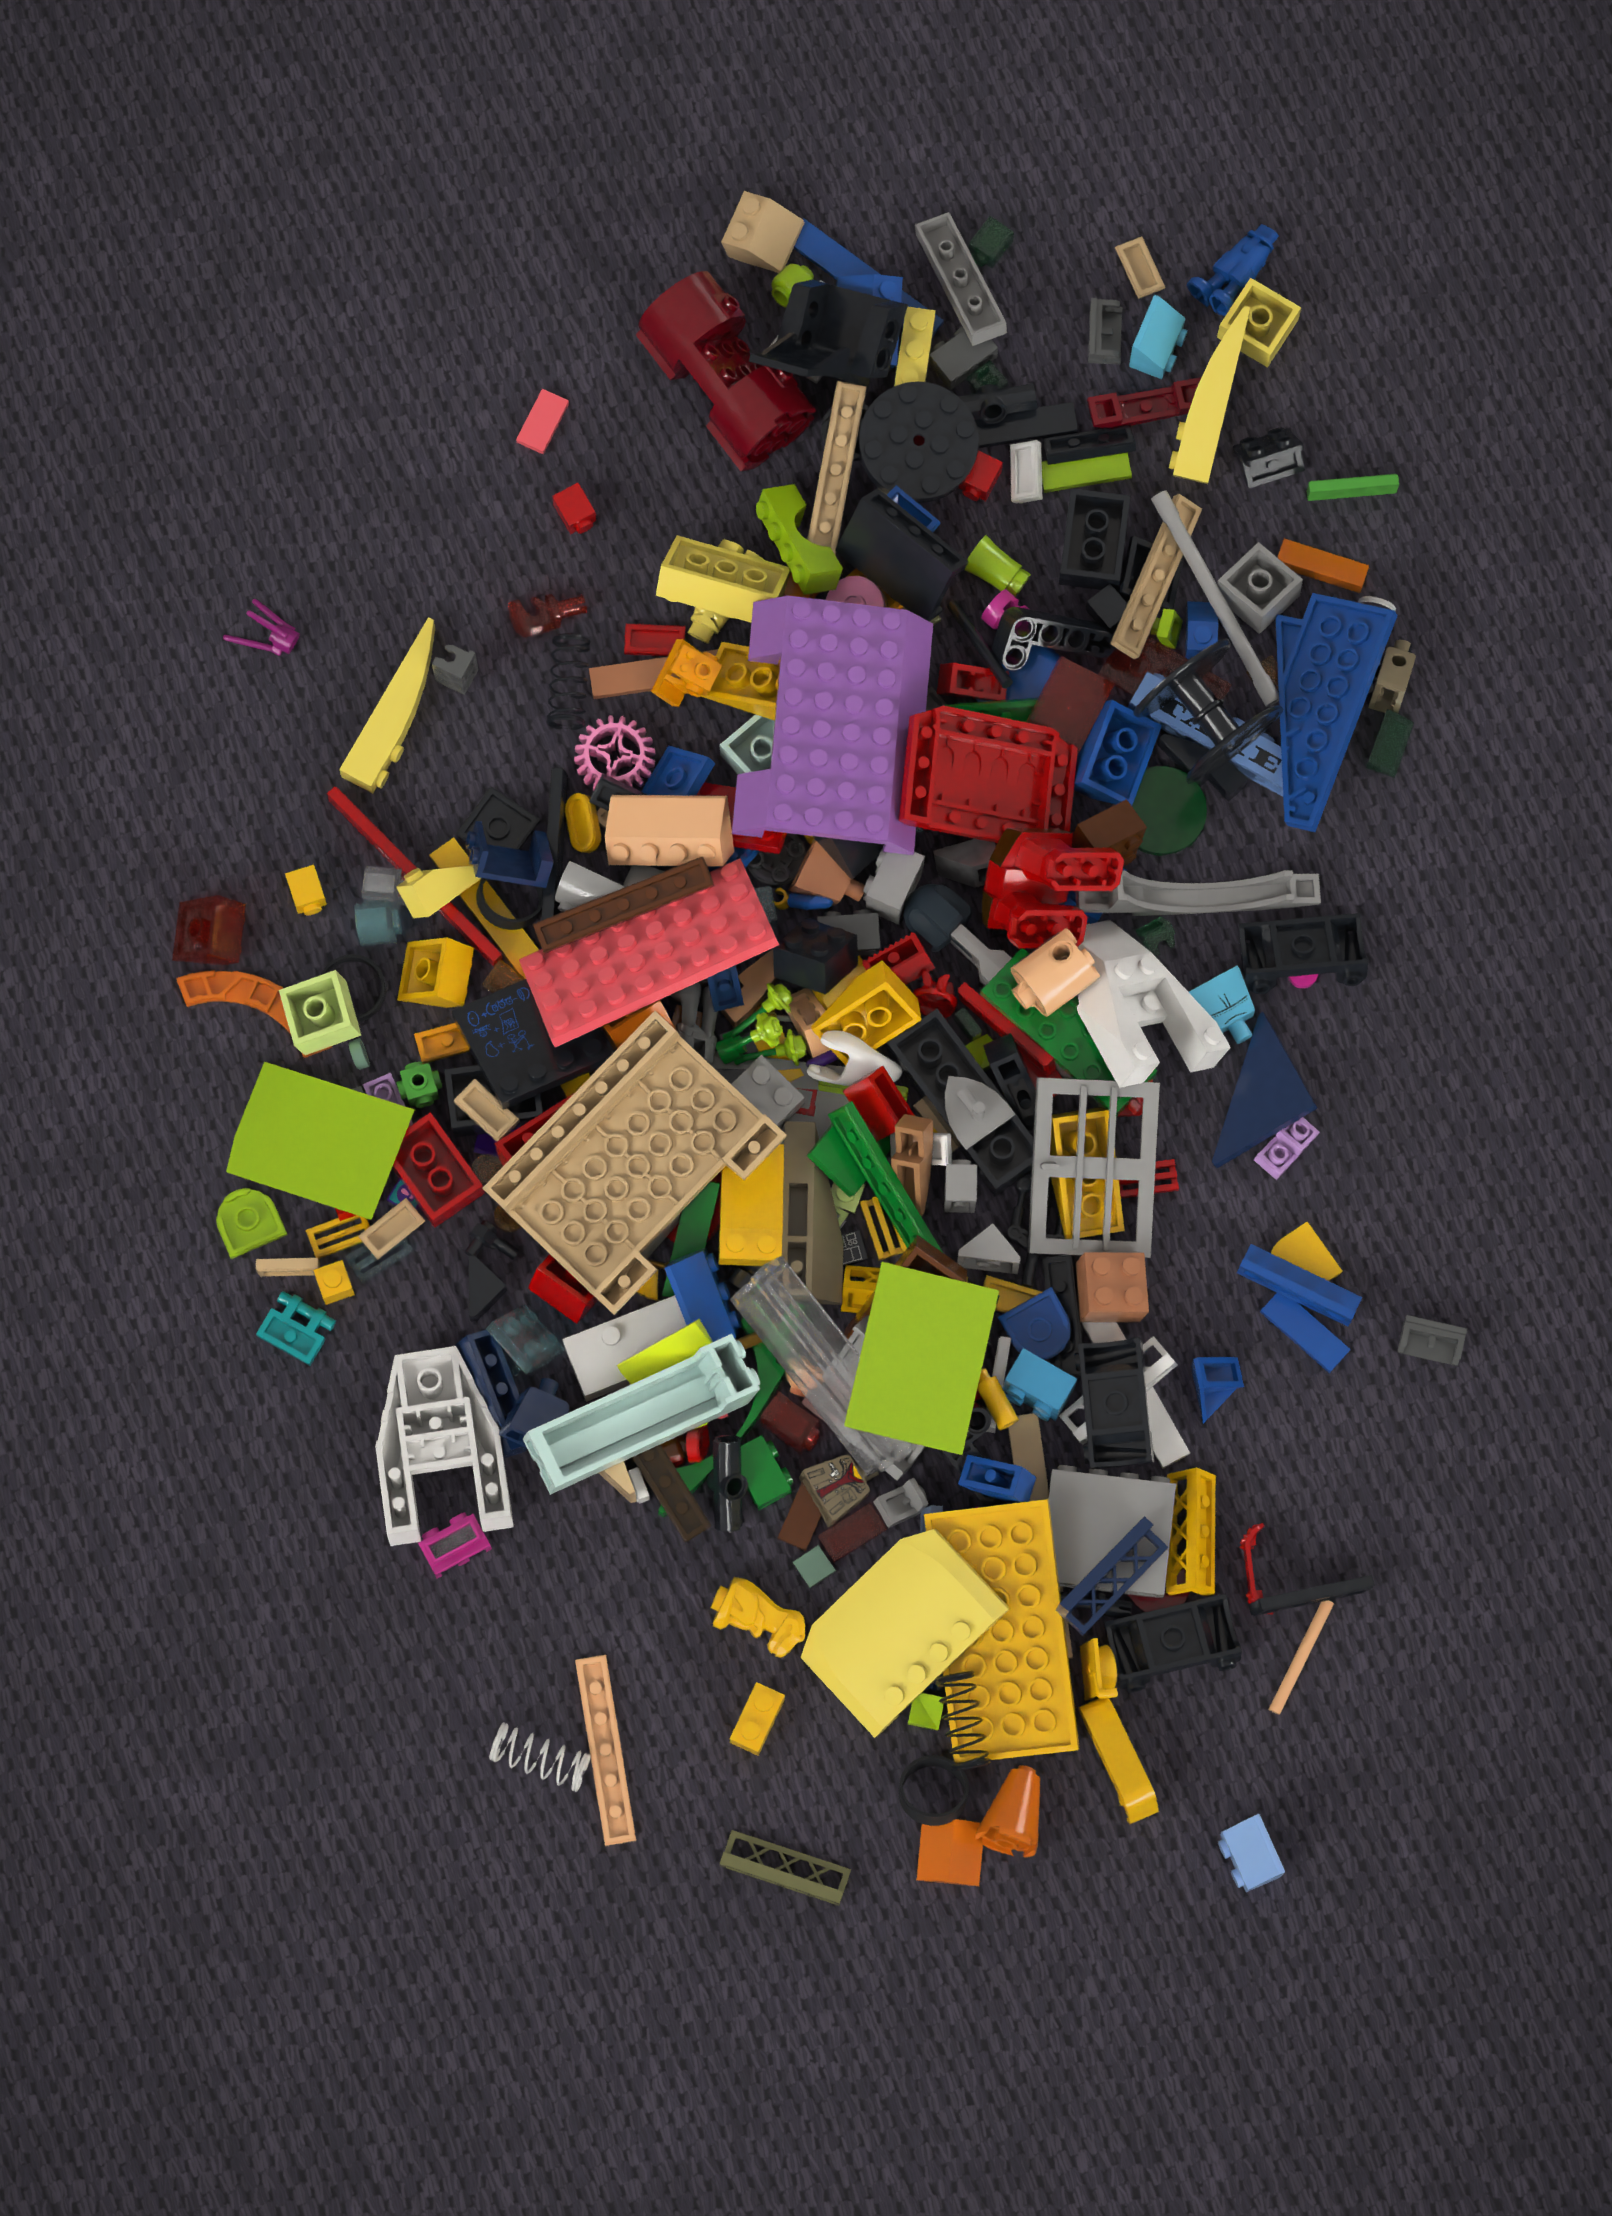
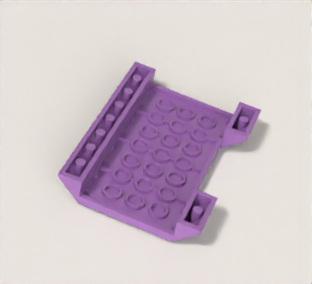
M788 595L753 602L748 661L778 665L780 660L771 766L770 769L737 775L732 834L762 838L766 830L884 844L883 852L906 855L914 854L916 827L900 822L899 814L909 717L926 711L933 623L903 609Z

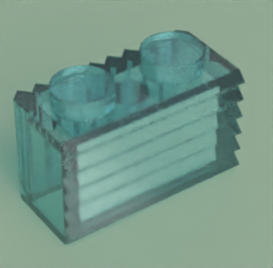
M382 900L380 903L376 901L373 904L368 902L367 905L364 902L361 905L356 903L354 906L356 931L361 947L397 944V935L402 934L399 909H393L389 900L385 903Z

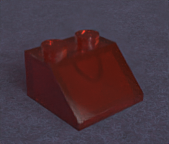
M219 895L180 902L172 961L221 966L239 963L246 904Z

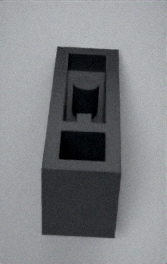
M1010 1033L983 1045L989 1065L1009 1106L1029 1131L1034 1129L1036 1086Z

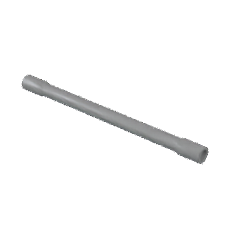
M1167 490L1156 494L1151 498L1163 522L1167 524L1249 672L1264 705L1269 707L1279 701L1278 690L1257 658L1180 519L1179 512Z

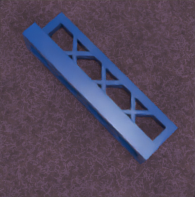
M1250 1244L1237 1271V1274L1347 1327L1351 1323L1362 1299L1361 1296L1253 1244Z

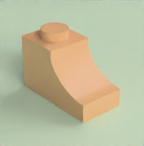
M808 988L791 994V997H793V1001L789 1004L791 1012L787 1014L791 1018L798 1035L803 1036L807 1051L812 1058L829 1051L830 1049L821 1043V1039L811 1028L826 1010Z

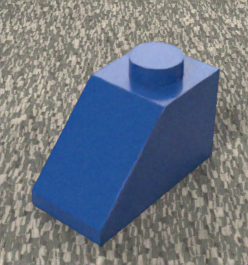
M1187 601L1185 659L1189 660L1210 645L1218 642V617L1210 602Z
M967 1455L958 1484L999 1501L1021 1503L1029 1502L1036 1477L1022 1466Z

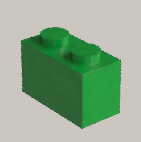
M762 1435L741 1446V1475L747 1479V1490L758 1511L791 1494L790 1485L794 1484L787 1468L780 1469L775 1458L779 1457V1454L771 1440L766 1442Z

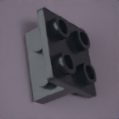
M1275 428L1268 431V435L1259 438L1247 437L1242 439L1240 444L1232 446L1234 453L1240 459L1244 480L1249 489L1305 471L1301 451L1304 450L1303 443L1289 429Z

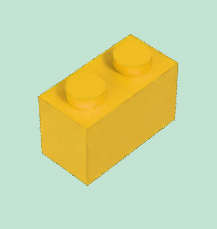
M756 1682L732 1732L730 1743L759 1756L785 1700V1695Z

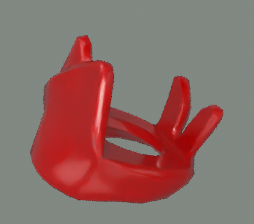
M927 971L922 972L924 986L912 992L918 998L922 1015L927 1016L935 1009H938L943 1017L946 1018L955 1012L958 1000L955 997L952 982H948L949 974L942 975L936 983Z

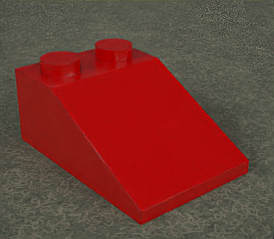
M550 1254L537 1267L528 1286L530 1291L576 1324L580 1322L598 1301Z

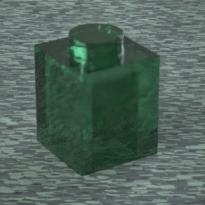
M989 216L969 242V251L975 263L982 267L987 265L993 269L1013 243L1014 232Z

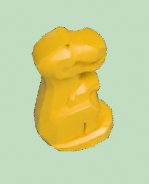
M734 1577L728 1588L720 1585L710 1607L717 1611L713 1620L714 1627L721 1630L730 1624L742 1630H749L754 1638H759L764 1631L772 1633L767 1644L768 1650L771 1654L774 1653L775 1657L779 1658L785 1657L797 1643L804 1641L805 1622L804 1617L799 1611L781 1608L759 1587L744 1578Z

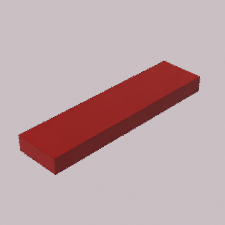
M966 982L957 989L959 1000L1001 1037L1011 1033L1020 1053L1045 1075L1049 1076L1056 1069L1054 1058Z

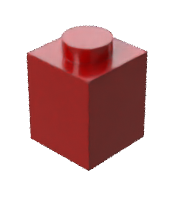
M579 483L552 496L553 506L570 535L576 531L578 534H582L593 527V522L596 521V512Z

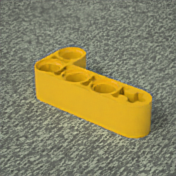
M1098 1698L1078 1707L1088 1733L1117 1791L1119 1803L1126 1811L1128 1823L1132 1824L1158 1813V1804L1153 1787L1110 1698Z

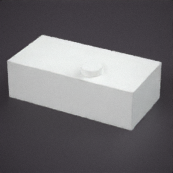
M675 1295L562 1339L586 1402L631 1385L616 1365L686 1326Z

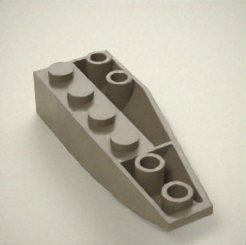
M785 1121L784 1133L787 1134V1137L784 1139L780 1303L842 1305L843 1239L828 1176L806 1156L819 1140L816 1123Z

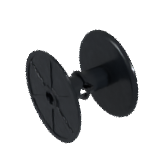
M1222 639L1189 659L1150 691L1133 711L1134 716L1145 717L1178 697L1193 716L1192 724H1199L1212 740L1215 746L1188 772L1186 777L1188 784L1203 779L1243 751L1279 718L1284 710L1279 705L1272 706L1239 726L1224 708V699L1218 700L1206 685L1202 677L1228 652L1230 648L1229 639Z

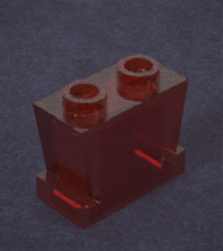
M781 1392L777 1393L761 1415V1426L800 1455L805 1449L810 1452L820 1439L819 1420L790 1401Z

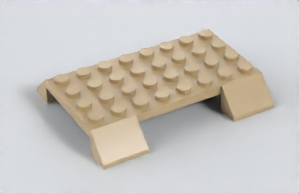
M654 1011L482 1189L600 1303L615 1315L657 1272V1269L641 1255L652 1241L725 1166L745 1181L787 1137V1134L751 1104L681 1038L678 1032L665 1019Z

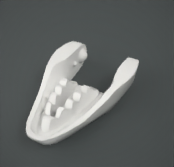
M837 1030L823 1033L820 1041L831 1049L848 1054L849 1059L843 1073L840 1074L828 1067L814 1064L809 1065L807 1069L808 1075L813 1079L843 1086H850L881 1066H884L893 1082H896L902 1075V1068L896 1062L877 1052L860 1038L848 1032Z

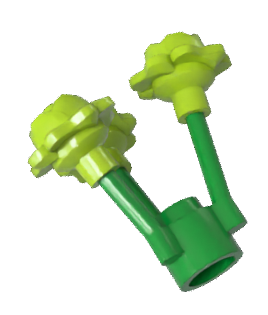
M771 983L766 984L768 999L761 1004L762 1007L732 1031L722 1035L723 1040L716 1043V1049L724 1064L727 1065L734 1061L736 1065H739L745 1061L757 1059L760 1055L763 1057L773 1055L781 1057L786 1055L790 1060H793L796 1066H799V1059L807 1055V1046L803 1036H795L792 1030L788 1029L784 1043L779 1044V1037L783 1032L782 1026L776 1017L766 1014V1012L770 1013L775 1008L778 1010L784 1009L787 1013L791 1012L789 1004L793 1001V997H791V992L783 984L775 986ZM757 1020L756 1029L751 1031L749 1036L742 1039L738 1034ZM763 1040L771 1048L775 1046L773 1049L743 1054L747 1052L746 1044L752 1041L758 1042Z

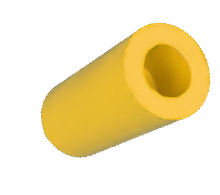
M982 1369L977 1390L998 1429H1006L1018 1422L1019 1418L997 1377H990L987 1369Z

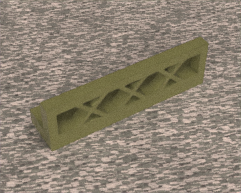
M734 1830L731 1831L725 1852H723L720 1861L721 1867L840 1906L851 1869ZM735 1838L748 1842L754 1854L745 1859L730 1854ZM754 1844L764 1847L765 1849L757 1852ZM773 1850L779 1853L784 1864L774 1869L763 1865L759 1856ZM783 1854L794 1857L795 1859L787 1862ZM756 1858L757 1861H758V1863L753 1862V1861H750V1860ZM799 1860L809 1863L814 1874L805 1879L795 1876L789 1865ZM813 1864L824 1867L825 1869L817 1872ZM786 1868L787 1871H788V1873L783 1872V1871H780V1870ZM829 1870L842 1873L843 1876L838 1890L823 1885L819 1875ZM816 1877L818 1883L810 1880Z

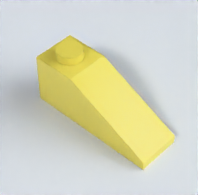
M473 866L423 871L417 868L404 876L405 881L396 888L413 918L430 917L481 878L475 877Z

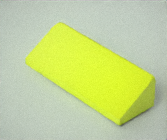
M697 1319L616 1366L628 1382L633 1384L693 1357L699 1348L713 1341L701 1320Z

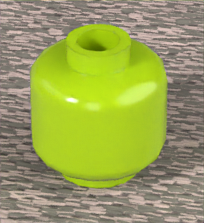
M789 264L785 266L771 283L772 296L775 301L781 306L787 307L793 285L813 280L814 275L812 271L804 265Z

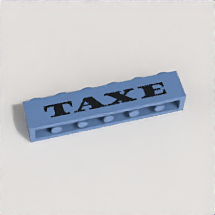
M1147 672L1132 697L1128 708L1134 711L1143 698L1166 677L1158 673L1151 674ZM1178 697L1159 710L1145 716L1161 724V729L1172 736L1199 744L1209 750L1215 746L1199 724H1192L1193 716ZM1233 717L1239 726L1245 723L1243 720ZM1263 733L1228 762L1234 765L1247 778L1283 797L1281 746L1275 744V740L1271 736Z

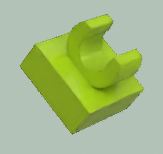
M1163 609L1161 619L1156 617L1150 634L1156 635L1163 646L1176 649L1183 621L1175 610Z

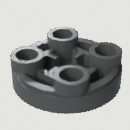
M787 833L780 854L760 851L747 868L750 874L762 884L768 886L789 884L794 880L806 855L805 846L798 835Z

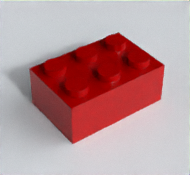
M431 1112L407 1128L392 1169L418 1203L431 1224L436 1228L485 1194V1191L482 1189L483 1185Z

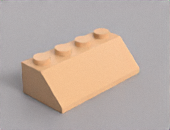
M612 795L610 797L605 831L608 865L680 866L703 856L707 866L723 867L734 853L727 796Z

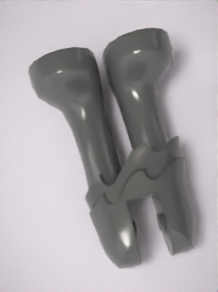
M695 983L671 994L672 1000L682 1005L681 1023L676 1025L677 1032L681 1038L712 1066L717 1043L714 1031L718 1011L714 1012L709 986L701 991L702 985ZM699 1000L702 1005L701 1028L696 1024Z

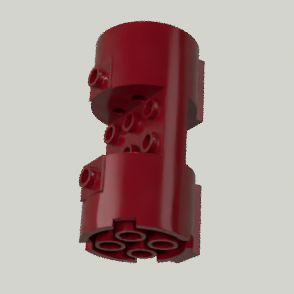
M700 271L675 283L646 309L639 320L638 326L640 330L636 336L670 380L685 378L689 374L692 375L714 404L709 414L711 421L706 427L740 471L752 470L769 459L768 452L773 453L795 441L814 420L812 414L816 412V409L797 386L798 383L793 378V373L749 362V346L743 340L738 339V335L746 323L745 314L739 308V302L733 296L725 293L708 271Z

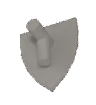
M948 1076L945 1090V1111L953 1133L965 1150L1016 1115L1007 1102L996 1091L985 1084L965 1077Z

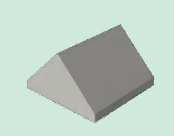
M992 1223L959 1249L957 1263L967 1269L1018 1274L1020 1256Z

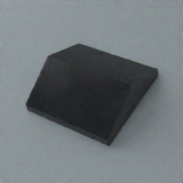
M1136 536L1130 537L1119 591L1120 594L1130 599L1153 545L1152 542ZM1184 555L1170 584L1167 602H1165L1164 598L1160 609L1173 610Z

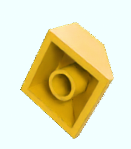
M447 937L407 942L397 1000L444 1008L464 1006L474 947Z

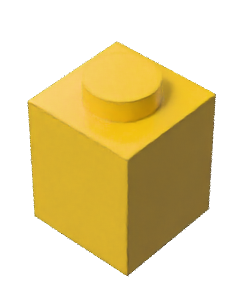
M314 865L285 873L298 914L304 912L306 916L319 913L322 910V906L327 905Z
M343 1260L313 1270L326 1305L355 1295Z

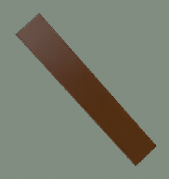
M702 856L537 922L533 926L543 952L548 953L711 888L715 884L706 861Z

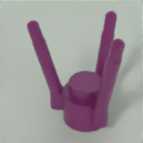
M253 599L252 603L278 624L274 625L250 610L246 613L256 622L272 631L269 641L273 642V645L236 636H223V639L226 641L270 651L280 656L282 652L291 653L299 639L300 633L295 631L296 628L284 622L260 601Z

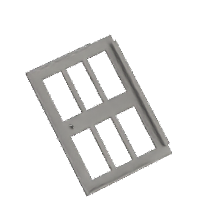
M1037 1077L1028 1253L1083 1255L1084 1252L1144 1253L1145 1257L1151 1258L1160 1083L1143 1082L1119 1088L1115 1080ZM1053 1094L1079 1095L1076 1156L1050 1155ZM1087 1095L1110 1096L1107 1157L1084 1156ZM1117 1097L1143 1098L1140 1159L1114 1158ZM1049 1177L1075 1178L1072 1239L1046 1238ZM1083 1178L1105 1179L1102 1240L1080 1239ZM1113 1179L1139 1180L1135 1241L1110 1240Z

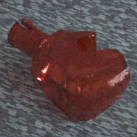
M552 594L545 595V602L537 597H532L530 601L537 609L534 616L525 611L520 600H512L508 603L512 626L515 632L523 638L554 631L561 628L563 618L587 613V606L574 607L575 605L586 603L583 595L557 601Z

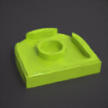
M250 1188L235 1190L224 1198L219 1207L216 1223L231 1259L288 1235L275 1204L269 1196L260 1191Z

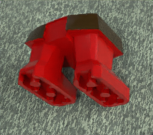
M1007 828L989 859L982 898L983 923L990 929L1007 930V938L1011 944L1018 948H1038L1055 934L1067 928L1077 941L1075 945L1078 947L1084 941L1088 917L1080 908L1072 905H1060V903L1067 902L1069 891H1113L1121 881L1124 865L1123 857L1112 848H1072L1073 833L1061 829Z

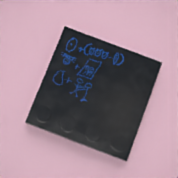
M527 979L451 1011L452 1018L503 1110L598 1069L613 1054L599 1028L554 1047Z

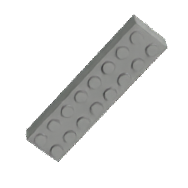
M948 212L915 224L916 236L972 346L1006 334V321L950 213Z

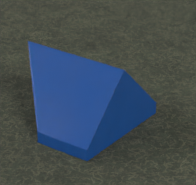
M1198 1357L1193 1359L1191 1371L1204 1424L1237 1388L1244 1387L1238 1357Z

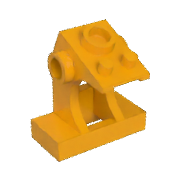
M677 639L651 692L669 705L679 707L685 694L695 697L706 695L710 691L722 664L718 663L719 659L713 654L700 652L685 640ZM672 673H674V674H676L677 676H679L680 679L671 676Z

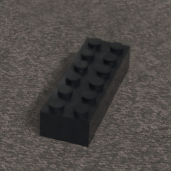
M935 1009L922 1018L921 1021L887 1043V1052L891 1058L901 1066L905 1077L925 1101L947 1133H951V1138L965 1158L971 1161V1165H977V1174L994 1197L1032 1171L1034 1138L1017 1115L967 1150L964 1149L953 1133L945 1111V1090L948 1076L965 1077L981 1082L996 1091L1002 1098L1003 1096L938 1009Z

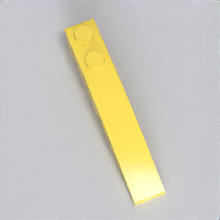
M1248 306L1243 307L1220 341L1198 384L1186 423H1179L1176 439L1181 440L1179 452H1172L1169 468L1174 469L1173 476L1205 484L1209 482L1250 312V307Z
M429 617L339 769L342 778L372 794L377 787L382 788L389 777L388 767L392 761L397 763L404 751V747L401 745L415 717L425 687L435 634L434 620Z

